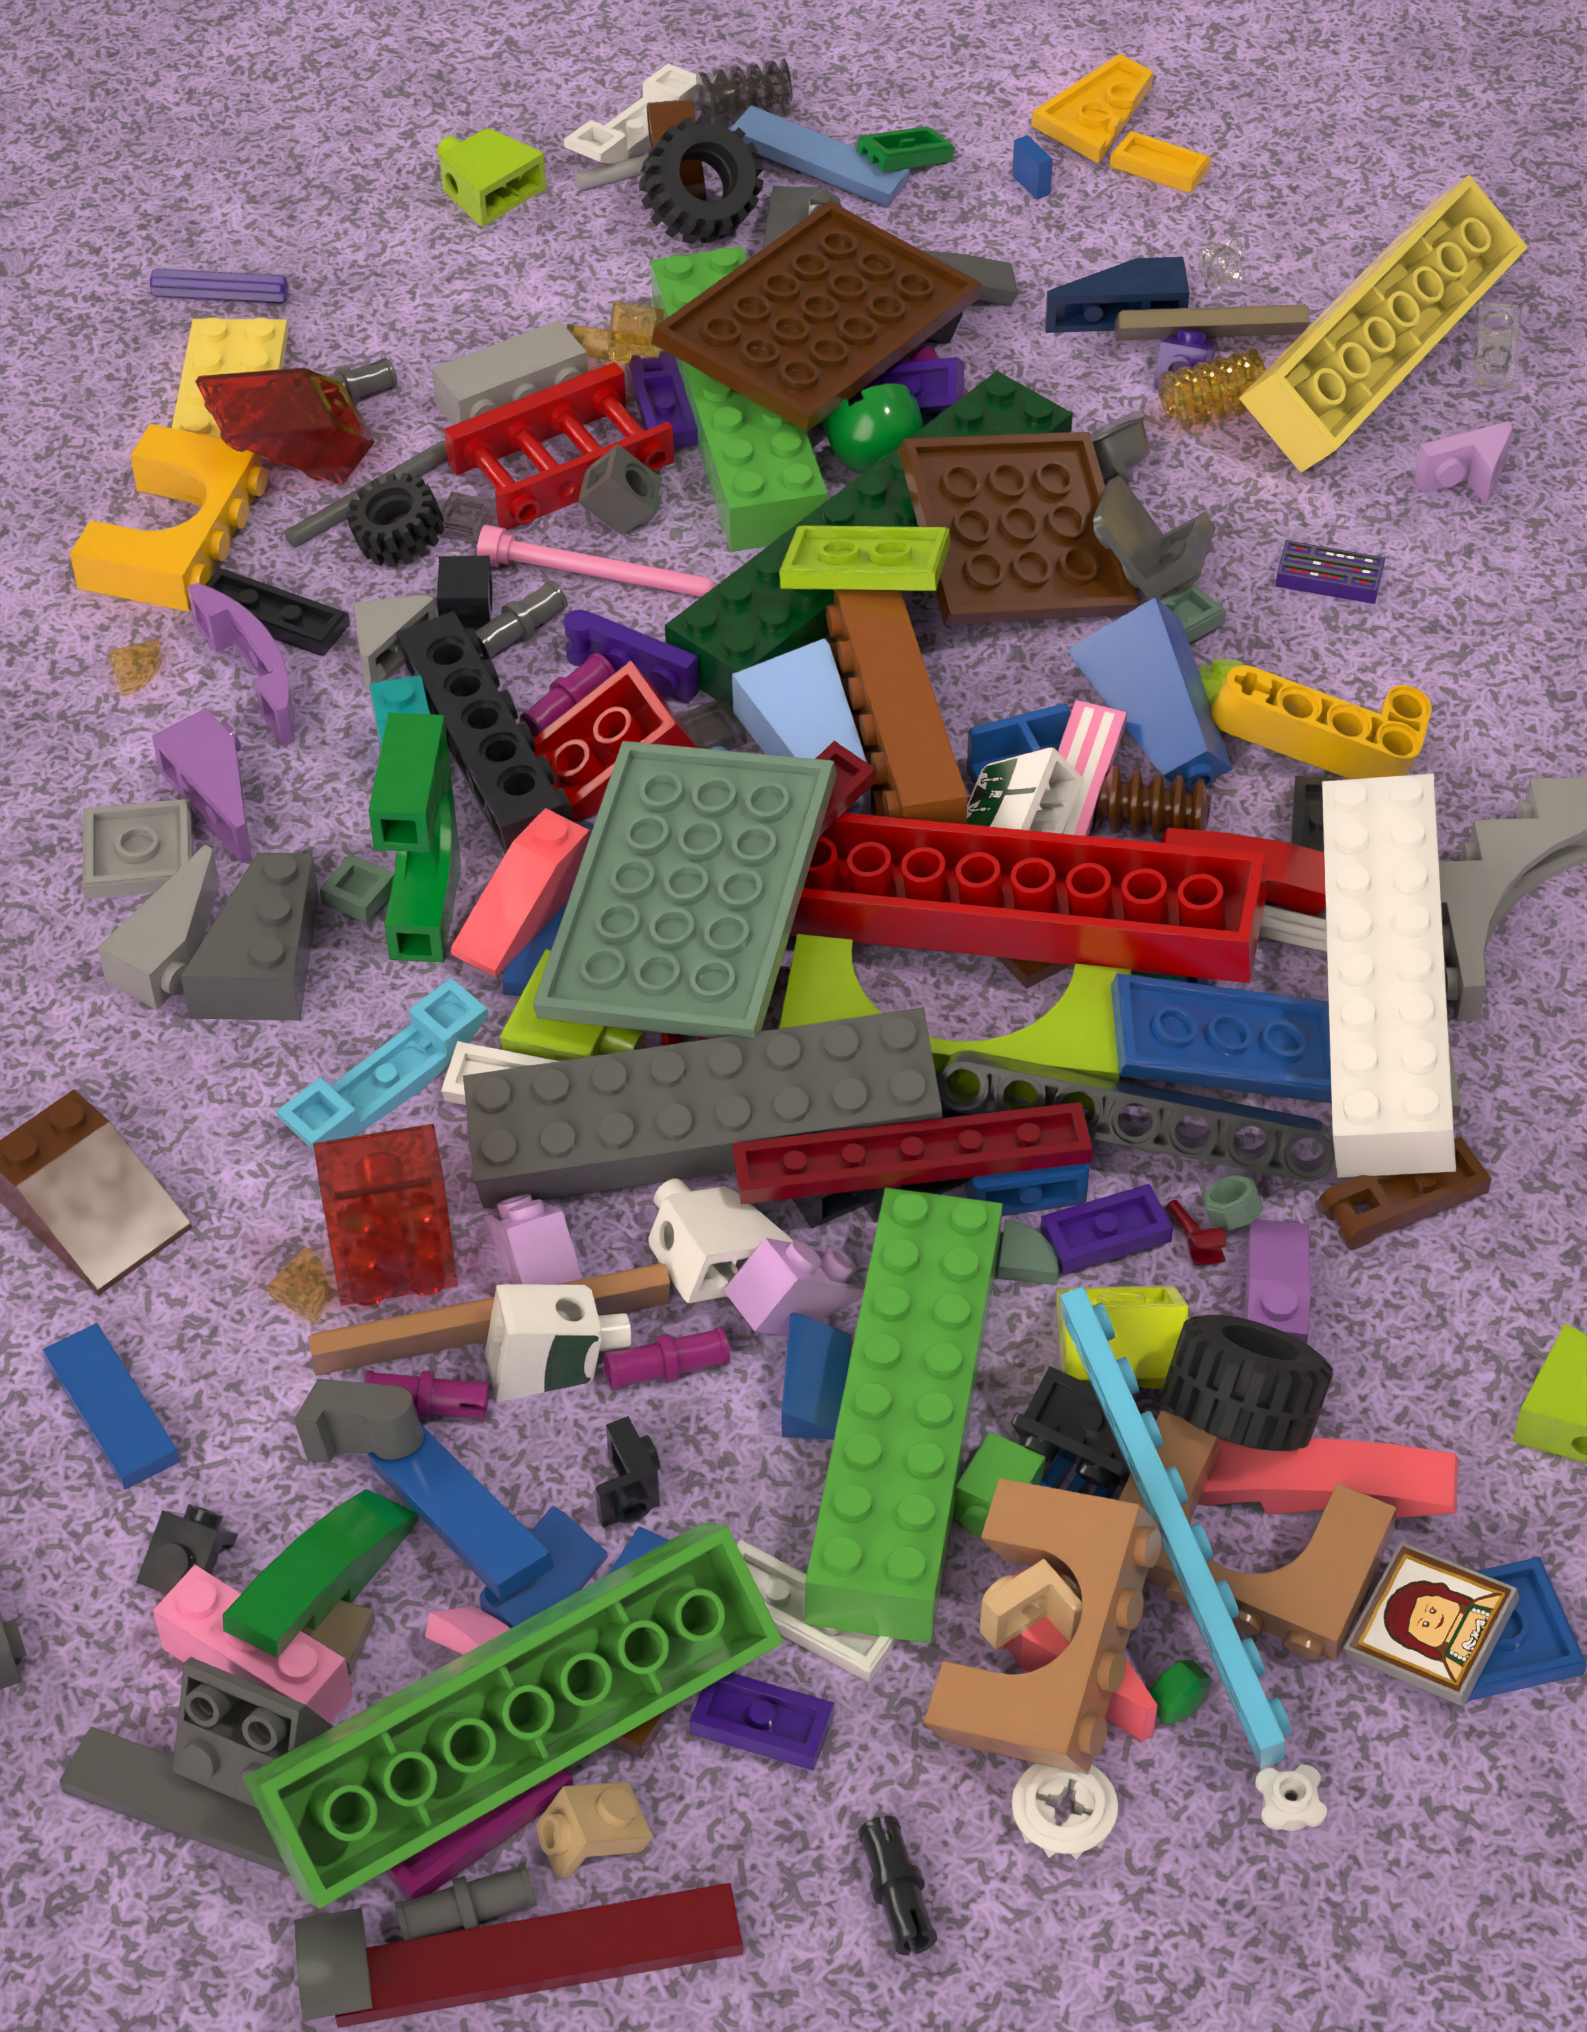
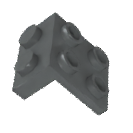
M1116 476L1108 481L1093 518L1094 532L1099 542L1105 548L1112 549L1122 563L1123 572L1129 583L1135 588H1140L1149 601L1173 588L1176 591H1182L1200 578L1201 569L1210 551L1209 546L1216 529L1208 515L1203 512L1168 533L1163 534L1121 476Z

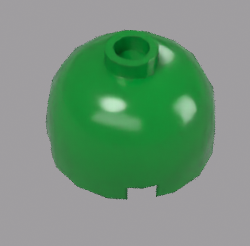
M883 384L861 391L863 400L849 407L847 399H844L839 408L825 418L823 428L831 449L838 461L846 468L855 473L863 474L901 445L904 439L910 438L924 427L914 394L911 395L909 388L905 385Z

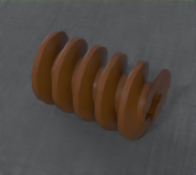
M1113 764L1103 782L1097 810L1096 829L1100 827L1105 817L1108 816L1111 832L1119 833L1128 819L1132 835L1137 837L1141 836L1148 823H1150L1154 840H1162L1163 833L1169 827L1207 831L1212 796H1208L1206 793L1204 779L1198 778L1191 792H1186L1183 776L1177 775L1170 788L1167 789L1164 788L1161 772L1156 771L1149 784L1144 785L1140 768H1134L1128 780L1122 781L1119 765Z

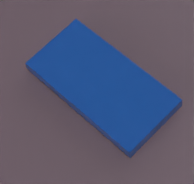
M1116 974L1111 984L1119 1076L1332 1103L1329 1001L1128 974Z

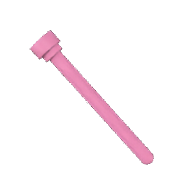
M490 525L483 526L477 545L476 556L490 555L491 567L499 568L500 564L509 565L511 561H517L702 597L715 587L714 582L707 577L515 541V536L507 534L505 528Z

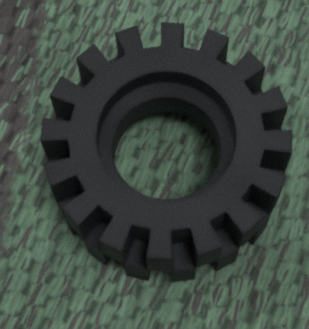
M394 473L386 475L387 482L382 484L376 478L370 482L373 487L370 491L362 487L357 492L360 500L351 499L349 503L351 511L347 512L346 515L349 523L348 526L363 555L368 560L372 558L373 563L381 566L386 560L389 567H397L398 559L401 558L405 565L414 561L411 555L418 553L422 558L428 554L426 545L429 544L435 547L439 542L437 534H443L444 526L442 522H444V517L428 483L425 484L424 480L419 476H416L413 480L410 473H402L400 480H397ZM406 515L404 518L395 523L385 525L388 521L395 517Z

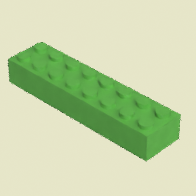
M743 246L719 248L714 251L688 255H672L668 258L650 260L652 304L658 323L660 324L746 262L747 258ZM675 357L698 428L697 447L730 552L767 547L828 500V493L807 432Z
M885 1188L805 1580L806 1625L932 1644L954 1516L955 1487L961 1476L1000 1248L1003 1203Z
M702 1522L244 1776L243 1780L301 1898L320 1909L784 1642L728 1525Z

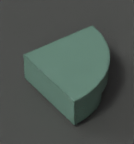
M1005 1219L998 1279L1057 1285L1058 1260L1053 1247L1035 1229L1023 1223Z

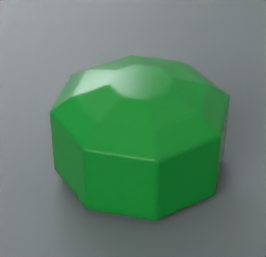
M1194 1660L1177 1661L1159 1676L1149 1690V1693L1157 1703L1156 1715L1165 1724L1186 1720L1199 1709L1208 1697L1211 1677Z

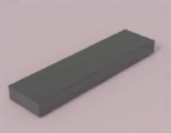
M90 1727L59 1781L64 1793L291 1876L258 1808L174 1773V1756Z

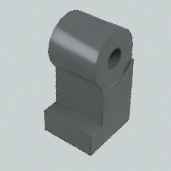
M317 1379L294 1419L307 1459L312 1462L330 1463L337 1451L368 1454L374 1452L379 1458L387 1460L400 1459L415 1452L424 1440V1433L411 1393L403 1387L393 1385Z

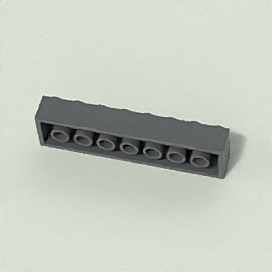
M924 1007L758 1032L757 1039L733 1035L463 1075L474 1182L483 1208L497 1207L499 1202L523 1194H531L532 1201L537 1199L547 1200L662 1183L675 1178L682 1180L735 1172L732 1158V1143L942 1118V1108Z

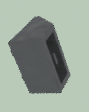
M190 1657L183 1664L173 1772L257 1808L243 1777L334 1726L303 1703Z

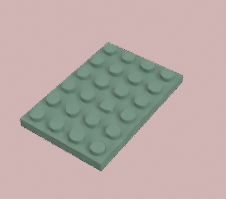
M623 741L533 1003L537 1018L706 1038L735 1035L757 1039L758 1032L761 1031L836 780L837 773L834 761Z

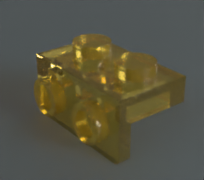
M614 301L609 329L567 324V329L587 351L588 357L631 364L632 354L659 357L660 348L652 344L653 329L664 321V309Z

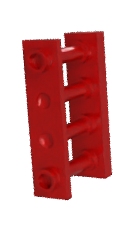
M613 362L444 429L447 465L456 476L479 468L495 487L498 527L505 528L507 531L517 526L531 523L539 517L578 502L586 468L617 444L653 472L674 463L673 427L669 422H665L644 430L625 409L624 371L616 362ZM607 417L625 439L602 448L583 425ZM560 434H565L583 456L559 465L540 442ZM517 451H522L540 473L515 482L497 459Z

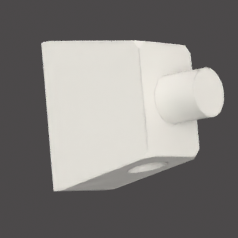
M675 1178L663 1183L654 1195V1203L659 1208V1212L649 1235V1247L662 1265L666 1264L669 1278L687 1303L727 1297L723 1291L724 1288L765 1238L793 1242L785 1232L751 1204L740 1205L739 1194L731 1188L724 1186L690 1191L680 1179Z

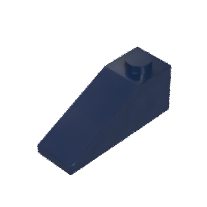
M1135 258L1048 290L1046 297L1045 333L1114 331V323L1118 313L1123 310L1188 308L1190 292L1184 258Z

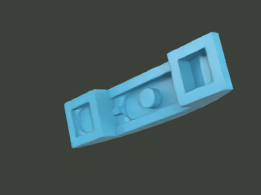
M450 977L408 1010L411 1020L409 1026L332 1085L327 1084L321 1077L276 1110L278 1118L312 1150L331 1146L364 1131L419 1093L450 1064L457 1041L469 1043L489 1015L487 1008Z

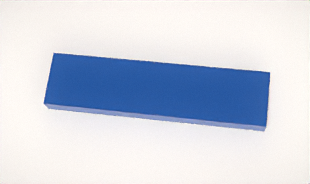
M423 1426V1443L409 1456L387 1460L379 1458L374 1452L368 1454L372 1469L501 1601L555 1567L550 1551Z

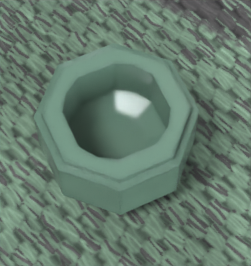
M1231 1175L1216 1180L1202 1195L1212 1227H1222L1224 1230L1231 1231L1249 1225L1264 1210L1254 1179Z

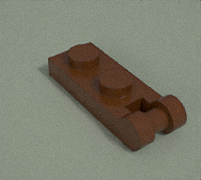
M1459 1137L1454 1139L1456 1172L1379 1176L1360 1175L1328 1188L1319 1197L1318 1206L1329 1220H1336L1339 1224L1338 1234L1349 1250H1355L1370 1244L1376 1236L1488 1193L1492 1179L1463 1138ZM1367 1202L1371 1210L1359 1213L1355 1206Z

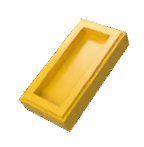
M1130 131L1111 153L1110 167L1192 193L1210 170L1211 157Z

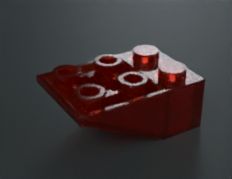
M292 368L198 376L195 380L205 400V408L212 414L221 431V439L229 447L239 452L248 450L259 454L270 463L279 467L285 464L299 469L313 480L321 481L325 479L338 485H343L375 443L343 383L310 369Z

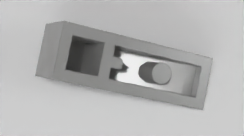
M204 844L98 947L106 983L156 1010L172 995H178L183 991L181 975L203 941L220 885L213 848Z

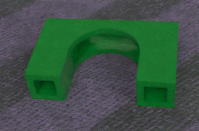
M388 712L368 812L374 850L396 851L394 877L384 924L389 960L444 963L461 870L444 715Z

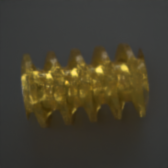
M1250 349L1245 354L1233 353L1228 359L1226 357H1218L1211 363L1199 362L1193 368L1183 366L1175 371V373L1173 371H1164L1160 375L1158 382V393L1162 407L1170 418H1177L1182 428L1186 430L1191 429L1194 424V413L1202 425L1210 423L1211 409L1217 419H1227L1229 416V404L1235 415H1244L1247 408L1239 397L1265 372V366L1258 351Z

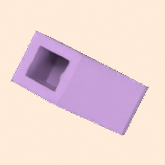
M523 1194L499 1202L497 1204L499 1212L484 1217L486 1226L512 1284L555 1285L583 1279L563 1210L540 1199L532 1201L531 1194Z
M765 1238L723 1291L755 1332L788 1337L791 1313L804 1315L820 1321L862 1299L865 1285L855 1274L857 1267L853 1260L835 1247L825 1249L808 1246L798 1240L786 1242Z

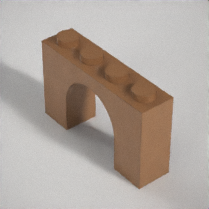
M1161 1410L1156 1423L1164 1446L1156 1449L1164 1469L1175 1466L1182 1479L1188 1496V1502L1182 1504L1181 1507L1190 1525L1195 1508L1220 1457L1219 1438L1204 1432L1178 1416ZM1130 1474L1118 1500L1140 1504L1147 1511ZM1336 1483L1308 1546L1288 1565L1267 1573L1248 1574L1227 1569L1212 1559L1206 1561L1215 1583L1225 1579L1232 1591L1239 1610V1616L1232 1619L1235 1628L1252 1635H1258L1260 1630H1264L1284 1639L1283 1645L1289 1651L1308 1660L1317 1661L1322 1655L1336 1661L1395 1529L1397 1507ZM1161 1544L1158 1561L1154 1567L1148 1569L1145 1580L1166 1588L1165 1594L1171 1600L1190 1608Z
M999 1478L981 1539L1004 1561L1033 1566L1042 1559H1045L1055 1571L1075 1576L1082 1596L1080 1623L1066 1649L1052 1662L1032 1672L1004 1674L942 1661L923 1723L943 1740L951 1744L1089 1775L1093 1758L1100 1754L1106 1741L1107 1721L1105 1716L1112 1692L1119 1690L1125 1676L1126 1661L1124 1651L1130 1631L1139 1625L1143 1614L1144 1599L1142 1589L1149 1568L1155 1566L1160 1556L1162 1544L1161 1527L1140 1504Z

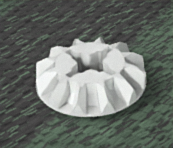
M1036 1763L1028 1768L1016 1783L1012 1796V1821L1016 1822L1021 1830L1025 1844L1033 1842L1043 1848L1048 1858L1055 1853L1071 1854L1077 1860L1086 1850L1095 1846L1101 1849L1106 1837L1116 1826L1118 1800L1115 1789L1106 1775L1094 1765H1091L1089 1775ZM1069 1789L1074 1790V1811L1081 1814V1816L1070 1814L1066 1822H1062L1061 1826H1057L1054 1819L1055 1809L1048 1806V1804L1059 1806L1062 1799L1067 1797Z

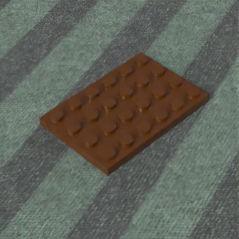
M829 201L655 326L652 344L808 432L839 408L844 399L848 401L978 300L982 283Z

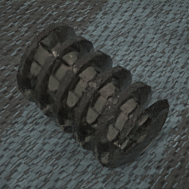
M785 58L781 60L779 67L773 60H767L764 62L762 71L756 63H750L746 67L745 74L739 66H732L729 69L728 77L720 68L712 72L711 79L703 71L696 74V94L701 115L711 116L713 124H716L722 118V114L727 113L731 123L734 125L739 119V111H746L751 105L757 108L761 107L762 110L773 114L774 105L778 104L784 116H789L793 92L790 71Z

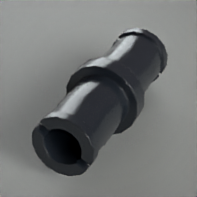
M890 1815L885 1816L884 1822L887 1831L884 1833L880 1817H875L865 1822L858 1830L859 1839L864 1846L873 1874L870 1890L874 1901L877 1904L883 1905L894 1939L896 1952L901 1955H909L911 1950L908 1940L911 1939L915 1954H919L931 1948L937 1941L936 1930L932 1927L921 1894L925 1887V1881L921 1870L916 1865L911 1864L901 1834L899 1820Z

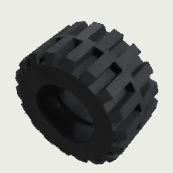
M703 115L695 123L692 117L683 119L677 127L672 125L666 130L643 162L641 171L645 174L639 180V191H646L647 194L641 201L645 210L653 208L655 213L650 219L656 226L661 222L668 226L665 234L674 238L677 233L683 234L682 242L692 244L697 238H700L702 244L712 242L717 236L722 239L736 229L758 203L759 198L756 196L763 190L764 180L757 178L763 171L762 160L754 161L753 156L758 151L754 143L746 145L743 142L742 138L746 133L739 127L735 132L727 129L729 121L720 118L716 124H711V116ZM693 159L710 165L721 179L723 186L722 199L709 202L691 195L681 181L679 173L680 162Z
M1201 1315L1191 1317L1184 1322L1161 1390V1395L1164 1397L1165 1403L1184 1420L1215 1437L1254 1449L1294 1451L1309 1445L1334 1373L1332 1372L1331 1364L1316 1350L1286 1332L1244 1318L1227 1315Z

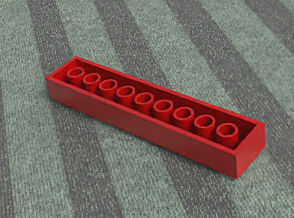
M843 813L818 837L789 936L803 934L850 939L853 942L1069 965H1075V963L1131 969V971L1250 983L1267 896L1265 853Z

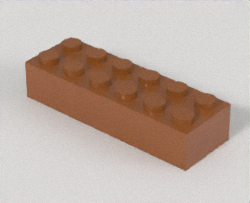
M834 589V605L826 606L828 630L830 636L834 637V642L829 643L838 673L840 674L841 683L866 761L876 769L877 782L873 784L874 790H871L873 816L967 824L968 796L901 590Z

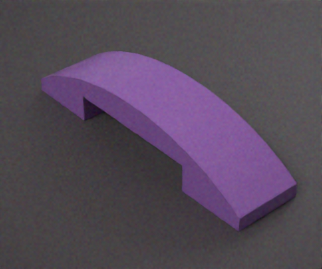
M199 583L187 586L193 620L215 652L235 645L258 677L255 678V685L261 716L283 746L292 743L295 724L287 668L283 656L269 631L250 611L227 595Z

